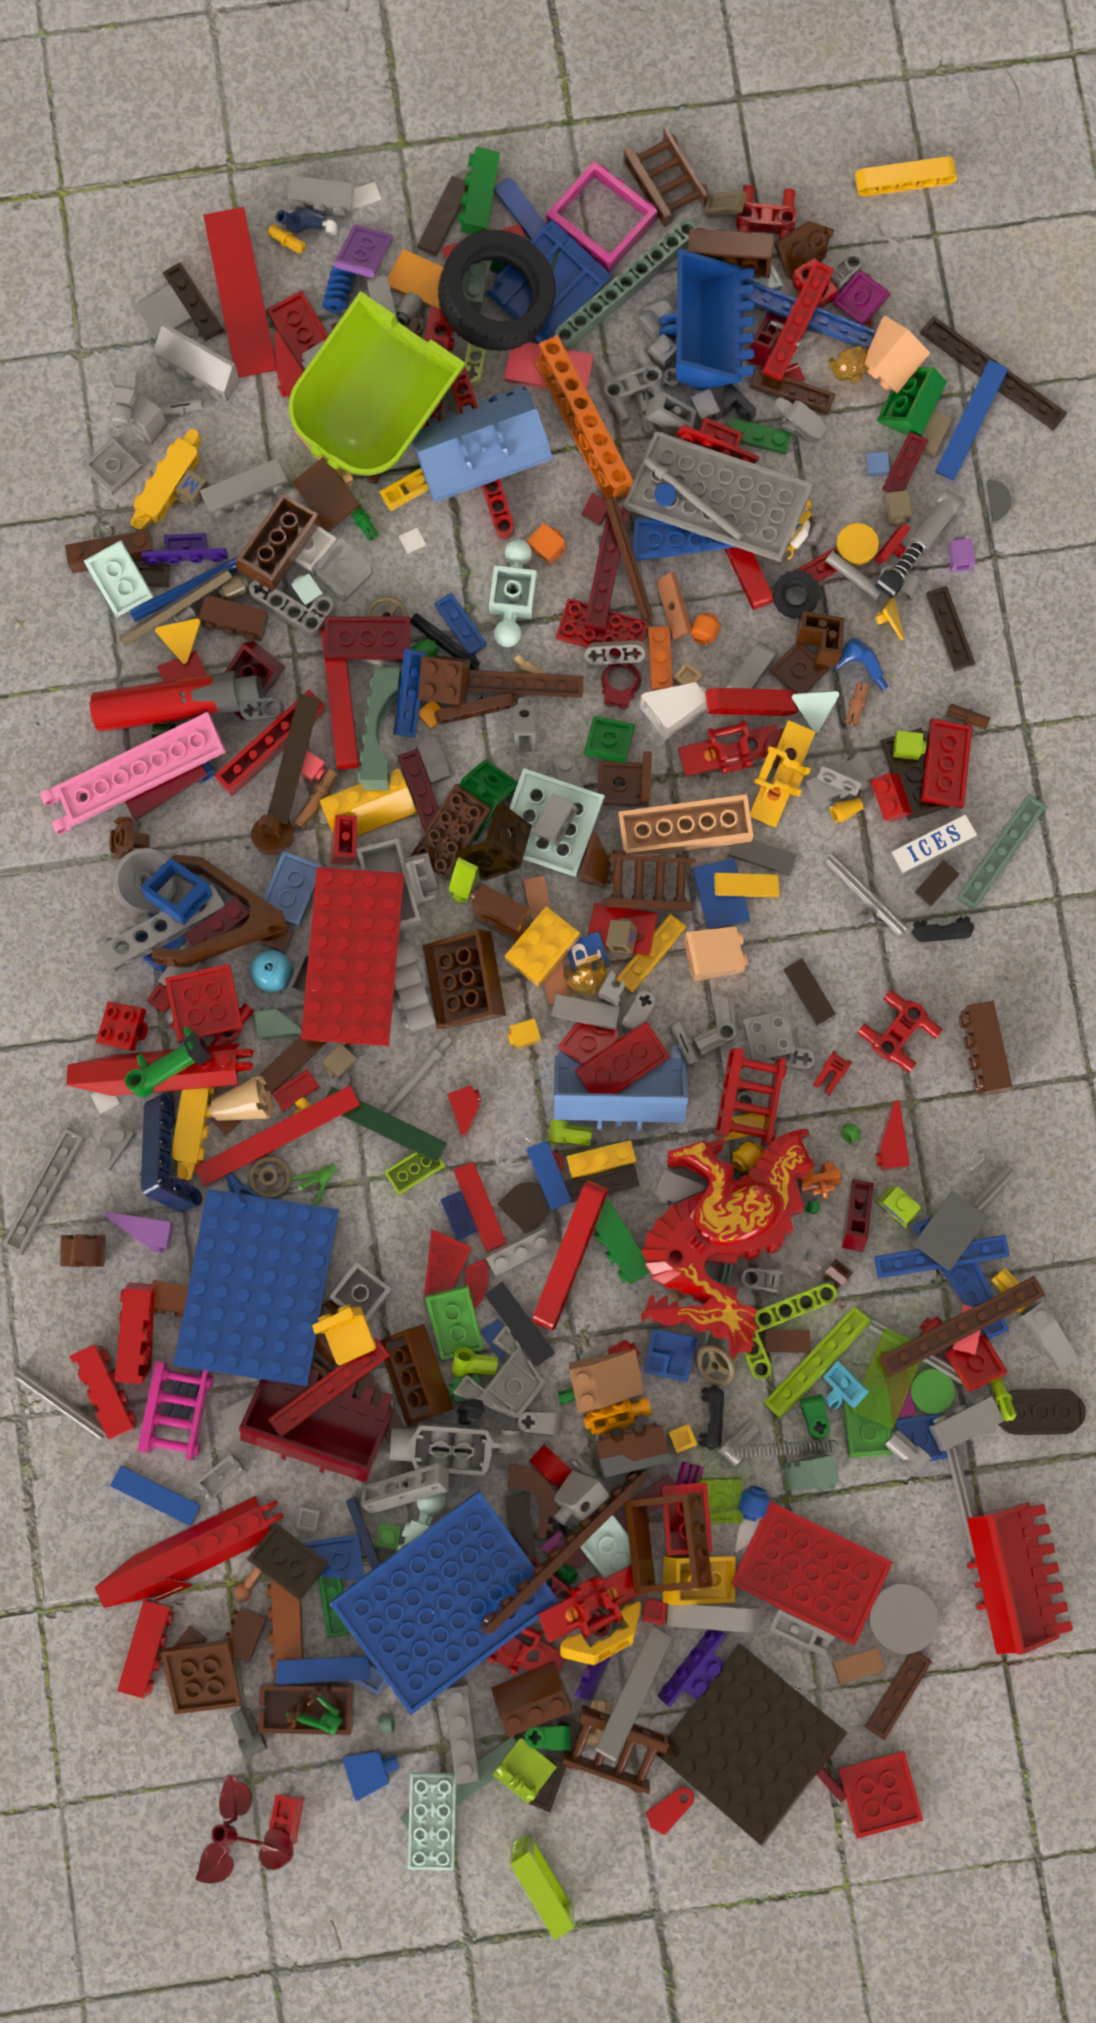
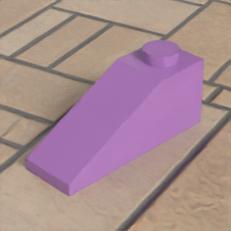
M105 1212V1217L142 1244L149 1246V1251L163 1253V1249H170L174 1223Z

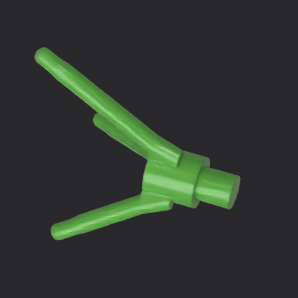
M331 1164L327 1168L323 1167L321 1170L312 1173L292 1176V1181L311 1178L299 1185L298 1188L300 1190L317 1181L320 1184V1188L313 1205L318 1206L328 1180L332 1178V1174L337 1171V1168L334 1164Z

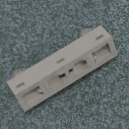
M440 1463L362 1486L361 1506L370 1514L380 1511L387 1513L392 1508L437 1494L447 1495L450 1492L448 1484L449 1471Z

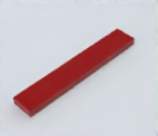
M815 260L762 371L763 374L781 382L798 347L796 343L801 340L834 268Z
M374 1339L376 1344L375 1350L343 1365H339L270 1417L268 1421L280 1437L287 1435L389 1358L390 1354L379 1339Z

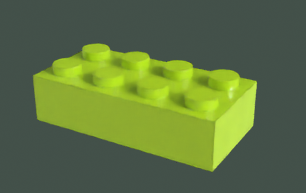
M414 1152L384 1171V1173L400 1196L446 1166L441 1158L436 1163Z

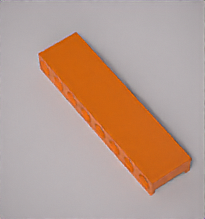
M555 335L553 338L539 343L541 353L539 359L534 360V364L604 499L606 500L610 497H616L617 500L624 499L628 495L633 479L558 335Z

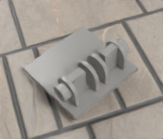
M786 1010L743 1019L744 1031L747 1034L753 1060L759 1061L796 1052Z

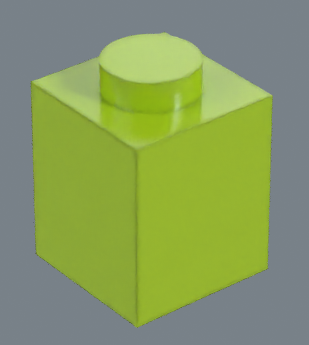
M897 731L894 737L893 757L919 760L921 754H925L926 741H923V733Z

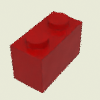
M889 772L870 780L884 821L895 822L913 814L899 774Z

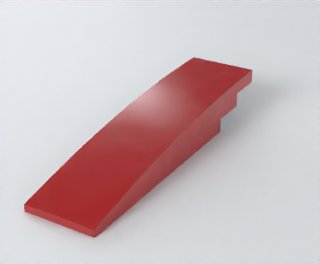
M244 207L203 214L232 360L236 366L238 376L241 378L276 371L277 366Z

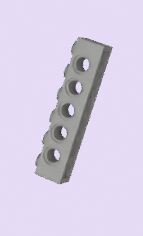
M214 885L209 886L213 895L205 903V908L197 911L184 925L160 909L154 917H146L139 922V925L123 929L119 936L103 940L97 948L110 972L114 974L151 954L153 948H161L180 938V936L189 933L224 907L225 904ZM184 897L180 898V899L177 901V904H178ZM161 923L167 925L166 930L162 932L156 930L157 925ZM140 934L148 935L147 940L144 942H138L137 937ZM125 944L129 946L128 950L124 953L117 951L120 945Z

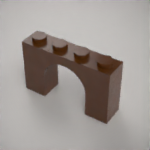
M483 883L480 888L476 887L470 897L474 920L516 943L530 926V922L526 920L529 915V908Z

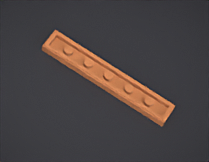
M544 876L523 880L531 922L536 919L546 906L551 909ZM562 960L544 981L549 1006L554 1005L556 994L569 997Z

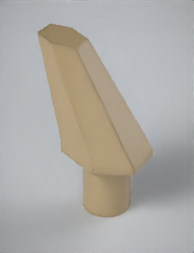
M520 653L513 658L519 666L517 668L518 671L545 673L529 659L525 661Z

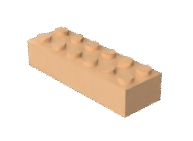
M747 794L618 812L622 850L626 851V855L653 856L752 842L753 839Z

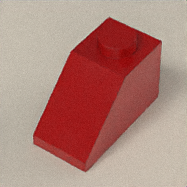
M335 815L331 839L330 864L352 865L356 859L357 816Z
M472 1085L447 1094L462 1138L467 1136L479 1112V1102H482L479 1090H474Z

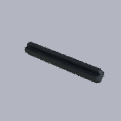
M415 613L412 616L411 624L431 640H434L437 645L451 656L470 659V669L477 670L479 668L480 662L419 613Z

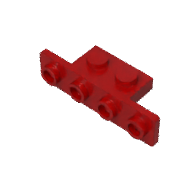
M704 417L698 431L682 425L677 430L676 435L680 436L684 441L695 442L702 447L753 464L759 459L758 455L738 448L742 432Z

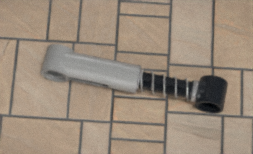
M946 489L933 510L911 537L909 547L905 549L904 554L896 561L895 566L882 574L875 588L893 599L905 582L904 576L908 574L909 569H912V564L917 562L916 559L921 557V553H926L951 518L957 514L965 500Z

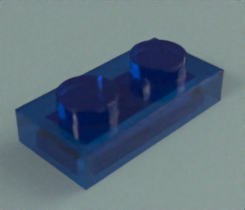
M461 1191L440 1199L457 1241L477 1233Z

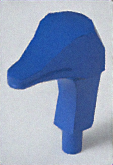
M855 637L850 639L844 646L837 666L833 667L834 670H838L843 665L853 661L861 662L867 668L872 681L877 683L881 691L886 689L888 684L882 677L883 671L874 651L865 642Z

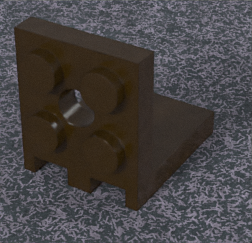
M497 804L486 841L456 851L454 859L457 860L459 857L477 866L479 876L484 881L520 869L532 825L505 804Z

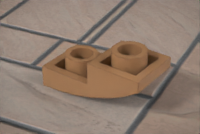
M878 1648L832 1662L839 1685L886 1670Z

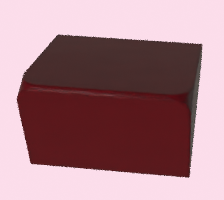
M592 493L581 516L600 525L607 514L605 499Z

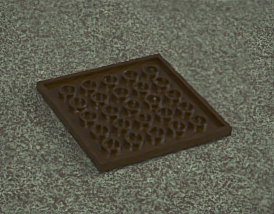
M739 1643L725 1661V1665L720 1673L715 1676L698 1700L696 1699L668 1736L669 1747L666 1754L659 1751L656 1755L759 1845L763 1846L848 1732Z

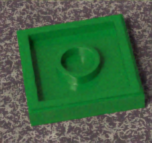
M593 716L584 755L626 764L635 724Z

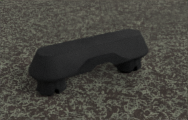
M962 916L956 920L957 923L943 926L938 924L927 925L925 920H921V922L917 920L913 924L912 935L919 942L964 939L971 937L975 927L967 916H964V918Z
M712 1385L710 1388L704 1387L701 1390V1393H704V1396H701L702 1401L709 1402L710 1422L708 1423L707 1433L702 1432L698 1438H701L702 1441H698L700 1447H707L710 1451L720 1447L722 1442L724 1391L715 1385Z
M470 1399L463 1402L457 1409L459 1424L470 1425L471 1422L480 1421L481 1414L485 1413L483 1401Z

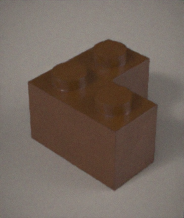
M802 611L797 623L796 642L816 646L815 664L831 667L837 666L842 655L844 617Z

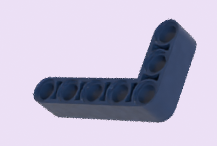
M164 1093L146 1101L144 1105L141 1189L147 1197L178 1212H184L199 1206L202 1203V1195L196 1187L171 1175L174 1102L168 1094Z

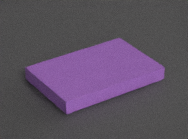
M354 224L334 261V267L374 278L393 242V235Z

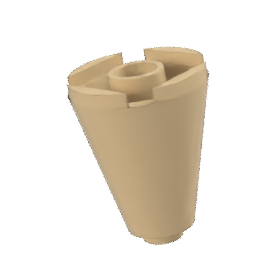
M261 1075L254 1076L213 1099L211 1105H209L211 1116L215 1117L217 1121L271 1118L272 1116L269 1114L273 1113V1102L270 1090L265 1091L263 1085L267 1084Z

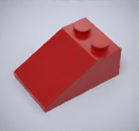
M707 1483L662 1486V1497L702 1492L709 1553L713 1552ZM683 1502L663 1504L666 1556L689 1554Z

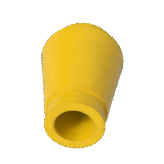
M860 798L835 802L830 807L831 817L836 823H843L860 810H863V803Z

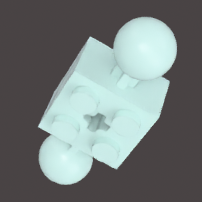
M521 539L512 540L505 548V557L510 563V567L494 565L489 614L503 616V621L498 623L494 630L496 642L503 647H513L521 638V629L516 623V618L532 619L537 570L523 569V566L531 559L532 550L530 545Z
M443 1493L417 1500L418 1509L421 1511L418 1520L413 1519L411 1523H406L402 1534L406 1538L404 1544L398 1546L397 1551L429 1528L433 1516L443 1511L446 1503Z

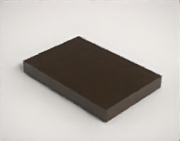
M277 1523L274 1524L247 1558L248 1562L299 1601L303 1599L329 1566L328 1562Z

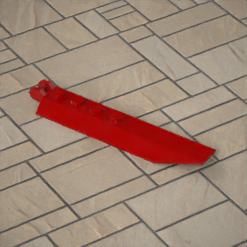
M240 1043L207 1046L212 1056L211 1059L201 1065L195 1062L154 1087L152 1093L239 1085L237 1073L253 1070V1063L248 1061L238 1062V1059L253 1057L254 1050L248 1048L239 1049ZM174 1049L116 1054L68 1064L66 1085L109 1096L131 1095L134 1093L125 1085V1077L131 1070L140 1069L137 1056L142 1054L148 1065Z
M253 1496L132 1556L94 1587L103 1608L151 1598L153 1595L148 1586L165 1578L184 1582L257 1546L270 1531L269 1525L284 1518L283 1513H278L266 1520L263 1514L264 1511L278 1505L277 1500L260 1507L257 1497Z

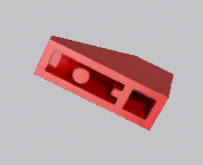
M276 332L274 333L277 378L279 382L277 388L283 398L287 397L289 400L292 389L303 374V370L279 333Z
M895 1100L891 1105L877 1149L878 1153H875L876 1165L880 1166L881 1171L910 1166L900 1100Z

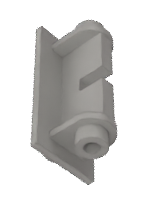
M830 760L829 762L824 761L817 779L856 796L864 780L863 777H860L861 774L849 769L843 774L841 773L842 766Z

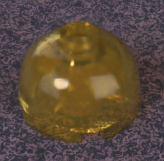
M864 345L863 348L857 346L839 353V358L836 360L831 357L827 362L833 376L842 382L850 381L851 384L861 381L862 375L867 373L869 369L865 365L868 352L867 346Z
M593 956L583 961L593 962L582 963L573 970L568 967L563 972L564 979L570 989L579 994H589V996L599 993L608 975L607 966L602 956L600 958ZM592 964L596 965L597 968L595 970L593 969Z

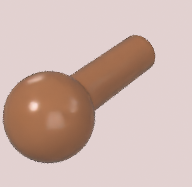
M255 1567L246 1581L235 1587L234 1597L237 1601L245 1602L250 1599L252 1594L251 1588L262 1573L258 1568Z

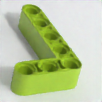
M822 1284L757 1311L754 1317L757 1331H755L752 1340L757 1344L758 1351L755 1355L742 1352L749 1371L754 1378L759 1380L766 1379L772 1371L758 1332L832 1303L837 1297V1291L833 1285ZM823 1288H828L831 1291L832 1295L829 1300L821 1298L820 1291ZM802 1296H806L811 1300V1306L808 1309L800 1305ZM781 1305L789 1306L791 1312L788 1317L780 1315L779 1308ZM761 1313L769 1315L770 1322L768 1325L760 1324L758 1317ZM758 1363H763L767 1368L763 1376H759L755 1372V1366Z

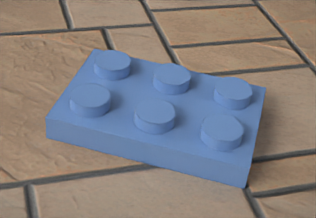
M283 851L263 899L275 908L282 910L286 922L300 927L315 890L316 869L323 866Z

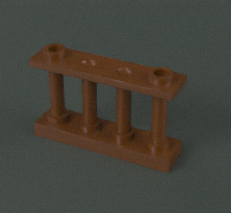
M667 128L663 130V142L640 154L635 153L632 147L624 150V163L647 201L654 204L658 210L657 217L663 227L671 224L673 211L696 199H699L703 207L706 206L709 196L708 189L704 184L700 183L678 147L677 138L674 134H670ZM666 149L669 150L673 157L672 159L651 170L644 169L643 161ZM678 165L683 173L682 176L661 187H655L652 182L654 177ZM687 182L689 183L693 192L670 204L664 202V194Z
M613 850L612 854L606 855V859H614L613 894L610 895V898H604L603 907L693 911V902H686L687 898H685L686 864L695 863V859H690L689 854H676V858L626 855V851ZM623 860L635 861L634 895H632L631 899H623L624 894H621ZM644 861L657 862L655 896H653V900H645L643 895ZM665 862L677 863L676 897H674L673 901H666V897H664Z
M582 1705L579 1711V1723H582L583 1727L573 1752L563 1751V1764L572 1770L579 1769L624 1785L636 1793L643 1792L649 1794L651 1791L650 1780L646 1779L655 1754L659 1751L666 1754L669 1747L668 1735L633 1723L616 1767L603 1764L605 1756L599 1752L596 1753L594 1760L581 1756L591 1730L596 1728L603 1731L610 1714ZM640 1744L647 1747V1752L638 1774L634 1775L624 1770L634 1745Z

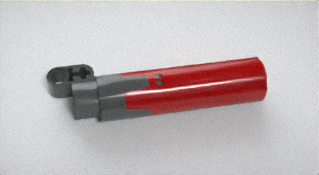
M236 671L97 691L91 694L89 702L91 719L95 729L99 732L193 719L206 712L210 713L211 716L241 712V715L247 720L260 721L278 718L285 711L284 703L281 700L273 697L263 698V687L260 677L249 676L239 678ZM272 702H276L278 709L275 713L271 714L269 712V705ZM252 707L261 708L263 711L253 712V715L248 714V710H251Z

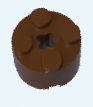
M75 1234V1238L74 1235H61L60 1266L104 1267L106 1235L88 1236V1234Z

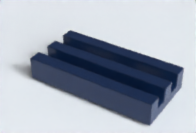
M176 1381L172 1394L178 1395L183 1383L185 1385L181 1396H186L189 1387L192 1386L193 1389L190 1397H196L200 1385ZM168 1403L164 1416H170L174 1403ZM177 1404L173 1417L178 1418L182 1405ZM186 1406L182 1419L187 1420L192 1408L191 1406Z

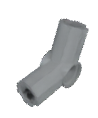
M733 999L715 1000L716 1027L693 1038L694 1044L701 1056L734 1040L737 1028L735 1026ZM729 1028L732 1031V1036L729 1038L723 1037L721 1029Z

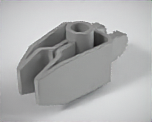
M782 397L777 398L771 407L772 412L782 419L780 425L784 430L804 441L818 443L827 430L821 417L809 409L803 402L795 401L792 404Z

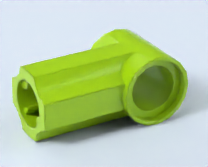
M551 1120L547 1142L590 1147L593 1128L572 1125L570 1122L562 1120Z
M461 1347L455 1351L451 1371L457 1377L469 1376L470 1373L495 1376L498 1357L474 1354L471 1349Z

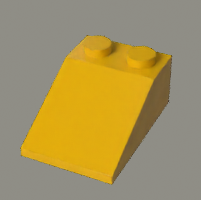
M689 1555L663 1556V1584L692 1582ZM709 1555L713 1586L699 1589L663 1591V1602L672 1605L734 1603L735 1586L730 1583L735 1575L736 1556Z

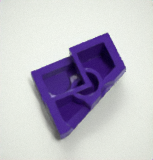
M611 1656L596 1665L587 1664L574 1696L584 1700H594Z

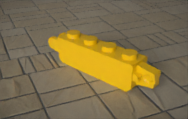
M191 428L183 439L178 437L175 443L172 442L168 447L164 460L161 459L158 462L153 477L148 478L142 494H138L134 500L133 507L135 513L130 522L132 528L137 531H143L151 522L154 524L161 523L177 498L176 487L188 469L194 471L200 462L197 449L199 444H201V438L196 429Z
M216 1087L182 1090L172 1146V1158L177 1162L178 1179L192 1180L195 1166L200 1164V1160H204L205 1148H203L204 1139L208 1138L209 1126H206L207 1118L211 1117L209 1105H211V1096H215Z

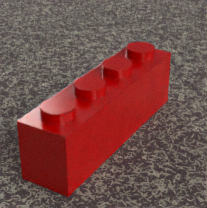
M150 1599L143 1600L118 1685V1692L142 1699L147 1694L152 1693L155 1680H152L154 1671H158L162 1659L158 1656L161 1648H165L168 1635H165L167 1626L172 1625L175 1615L172 1612L173 1606Z

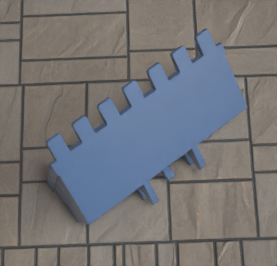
M522 386L513 388L514 395L507 397L505 392L497 394V401L489 403L486 398L479 401L480 407L472 409L471 405L462 407V414L455 415L454 411L445 413L446 419L438 422L437 417L428 420L429 426L420 430L412 444L434 503L553 460L543 425L528 389L523 390Z
M676 1045L671 1046V1058L619 1094L588 1093L574 1072L581 1065L560 1049L559 1056H555L554 1120L597 1121V1130H602V1121H616V1127H622V1121H635L637 1131L642 1130V1122L685 1123L686 1104H688L686 1061L681 1059V1050Z

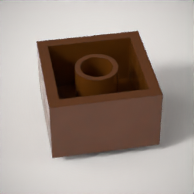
M431 654L422 656L418 700L456 705L466 703L470 659Z

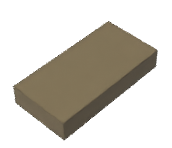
M743 190L709 194L704 214L707 217L742 213L747 194Z
M936 410L932 412L921 437L928 439L923 452L932 456L936 455L953 419L952 417Z

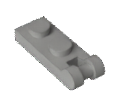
M777 1609L768 1629L826 1658L829 1653V1645L836 1638V1636L780 1609ZM817 1636L823 1638L819 1646L814 1644Z

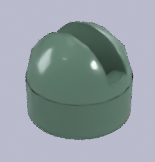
M394 1714L381 1715L378 1718L379 1723L377 1725L379 1730L385 1733H393L395 1730Z

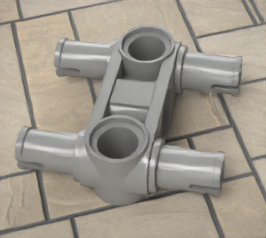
M645 347L635 352L641 367L638 370L614 378L607 362H602L596 366L602 381L601 389L604 394V401L609 407L614 409L619 424L630 421V415L625 403L635 400L636 396L640 393H643V396H645L644 392H647L655 397L664 391L665 384L662 379V372L655 363H652ZM654 376L657 380L650 381L648 377ZM616 391L618 394L610 395L609 392Z

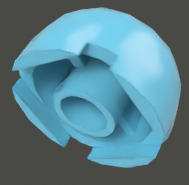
M274 949L258 953L250 966V977L254 985L261 991L270 994L286 989L294 974L293 965L288 956Z

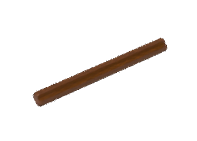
M607 498L605 505L641 620H650L653 618V613L617 498Z

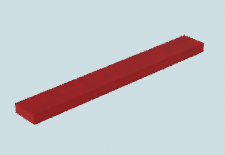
M349 1085L195 1166V1170L203 1186L206 1187L227 1174L239 1170L361 1106L352 1086Z

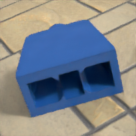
M381 1749L346 1754L342 1758L355 1801L389 1784L388 1772L400 1769L397 1756L394 1755L384 1759Z

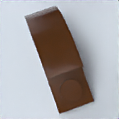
M510 1464L507 1487L524 1489L535 1496L540 1507L537 1538L546 1539V1534H551L553 1523L548 1518L549 1516L554 1517L558 1512V1504L554 1500L555 1492L548 1480L536 1470L523 1465Z

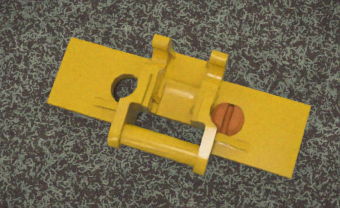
M787 721L777 747H768L767 751L769 752L758 779L755 778L754 783L760 785V788L750 810L751 818L776 828L789 795L800 797L802 790H799L804 775H809L811 768L804 767L802 764L815 731L792 721ZM786 749H794L796 755L793 760L787 757ZM776 756H778L781 760L772 782L769 784L766 782V779Z

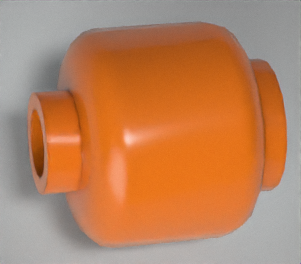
M710 612L697 615L691 627L692 632L690 634L693 636L692 639L704 646L714 643L721 629V624L717 620L718 617Z

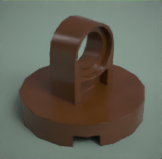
M262 815L251 830L253 844L258 848L259 852L266 855L280 854L281 850L292 845L295 836L293 826L289 820L287 825L281 824L280 820L273 815Z
M118 817L115 819L114 823L117 826L115 830H111L109 839L110 853H115L114 859H121L124 855L131 852L132 848H148L150 846V835L135 832L131 818Z

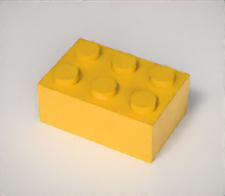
M546 906L506 953L505 961L539 988L580 939V933Z

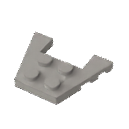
M505 1325L492 1341L509 1356L501 1369L485 1389L466 1375L453 1393L468 1400H482L485 1407L518 1419L545 1383L531 1361L527 1360L521 1350L522 1347L511 1335L509 1327Z

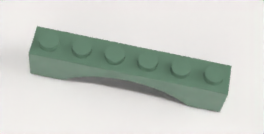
M375 667L374 676H370L372 692L368 694L367 698L369 712L365 714L367 730L363 731V744L365 745L364 750L360 752L362 768L358 769V782H361L364 790H390L392 771L388 760L382 754L379 740L384 718L391 707L398 701L401 679L400 668Z

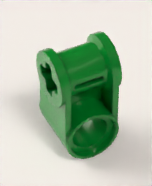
M819 1394L800 1399L802 1413L810 1436L814 1439H822L827 1436L830 1431V1425L823 1395ZM817 1423L825 1428L821 1431V1434L813 1429Z
M570 1726L533 1727L525 1733V1742L529 1747L536 1749L570 1750ZM533 1735H541V1740L533 1739Z

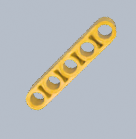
M950 156L863 168L854 174L859 196H872L952 184L957 180L954 158Z

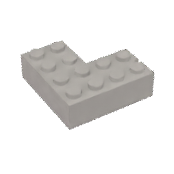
M399 838L356 849L362 870L404 873L400 931L421 926L422 922Z

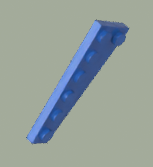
M635 519L633 552L636 561L735 547L656 519Z
M932 1217L912 1225L917 1236H919ZM978 1262L953 1266L950 1271L940 1268L964 1305L975 1307L994 1297ZM1004 1318L981 1330L989 1340L1009 1331V1328Z

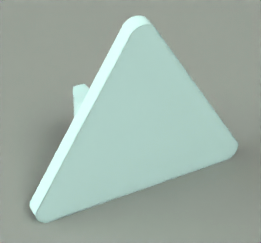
M838 691L795 693L792 695V699L811 729L818 733L836 702L839 693Z

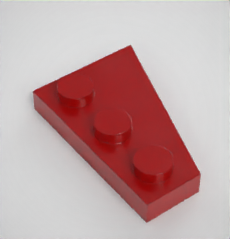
M433 1229L431 1230L424 1300L425 1295L454 1288L472 1247Z

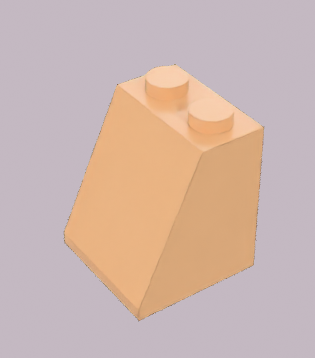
M884 315L863 363L869 368L867 373L877 380L878 378L880 380L878 384L886 391L891 389L898 393L930 352L907 328Z
M737 927L686 932L684 943L693 982L744 973L745 966H748L746 953H742L740 945L744 944L741 932H737Z

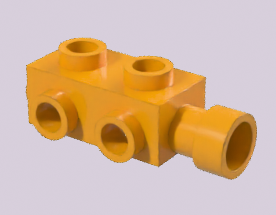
M644 1397L635 1403H630V1400L626 1399L601 1409L586 1411L587 1416H584L583 1419L586 1430L591 1429L592 1435L596 1433L604 1435L614 1428L626 1429L631 1424L636 1423L635 1416L643 1414L644 1417L651 1415L652 1412L648 1397Z

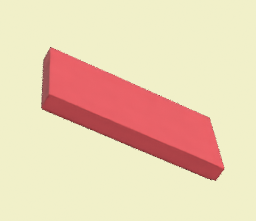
M528 342L519 348L510 349L504 381L547 389L534 364V360L539 359L541 353L539 344ZM565 349L587 390L594 354Z

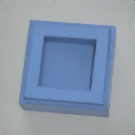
M888 452L866 453L868 476L889 474Z

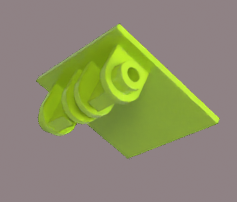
M520 1738L492 1775L529 1804L537 1796L538 1791L556 1769V1766L535 1748L529 1747L524 1739Z

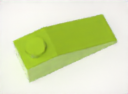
M458 857L449 886V895L452 896V900L463 904V902L469 904L471 894L480 883L479 869L477 866Z

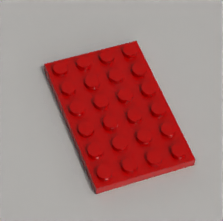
M770 1501L766 1515L760 1519L730 1584L855 1646L893 1562Z

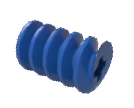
M333 265L331 266L332 270L330 271V278L328 279L322 307L328 312L339 314L342 310L349 308L346 302L351 300L348 294L353 292L350 287H353L355 284L352 279L356 278V273L335 268Z

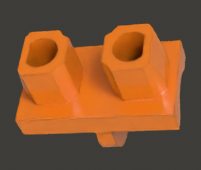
M832 1161L821 1165L823 1173L815 1174L812 1167L807 1178L801 1179L802 1193L812 1191L813 1195L821 1194L823 1200L828 1199L827 1192L835 1191L834 1186L841 1185L840 1169L836 1170Z

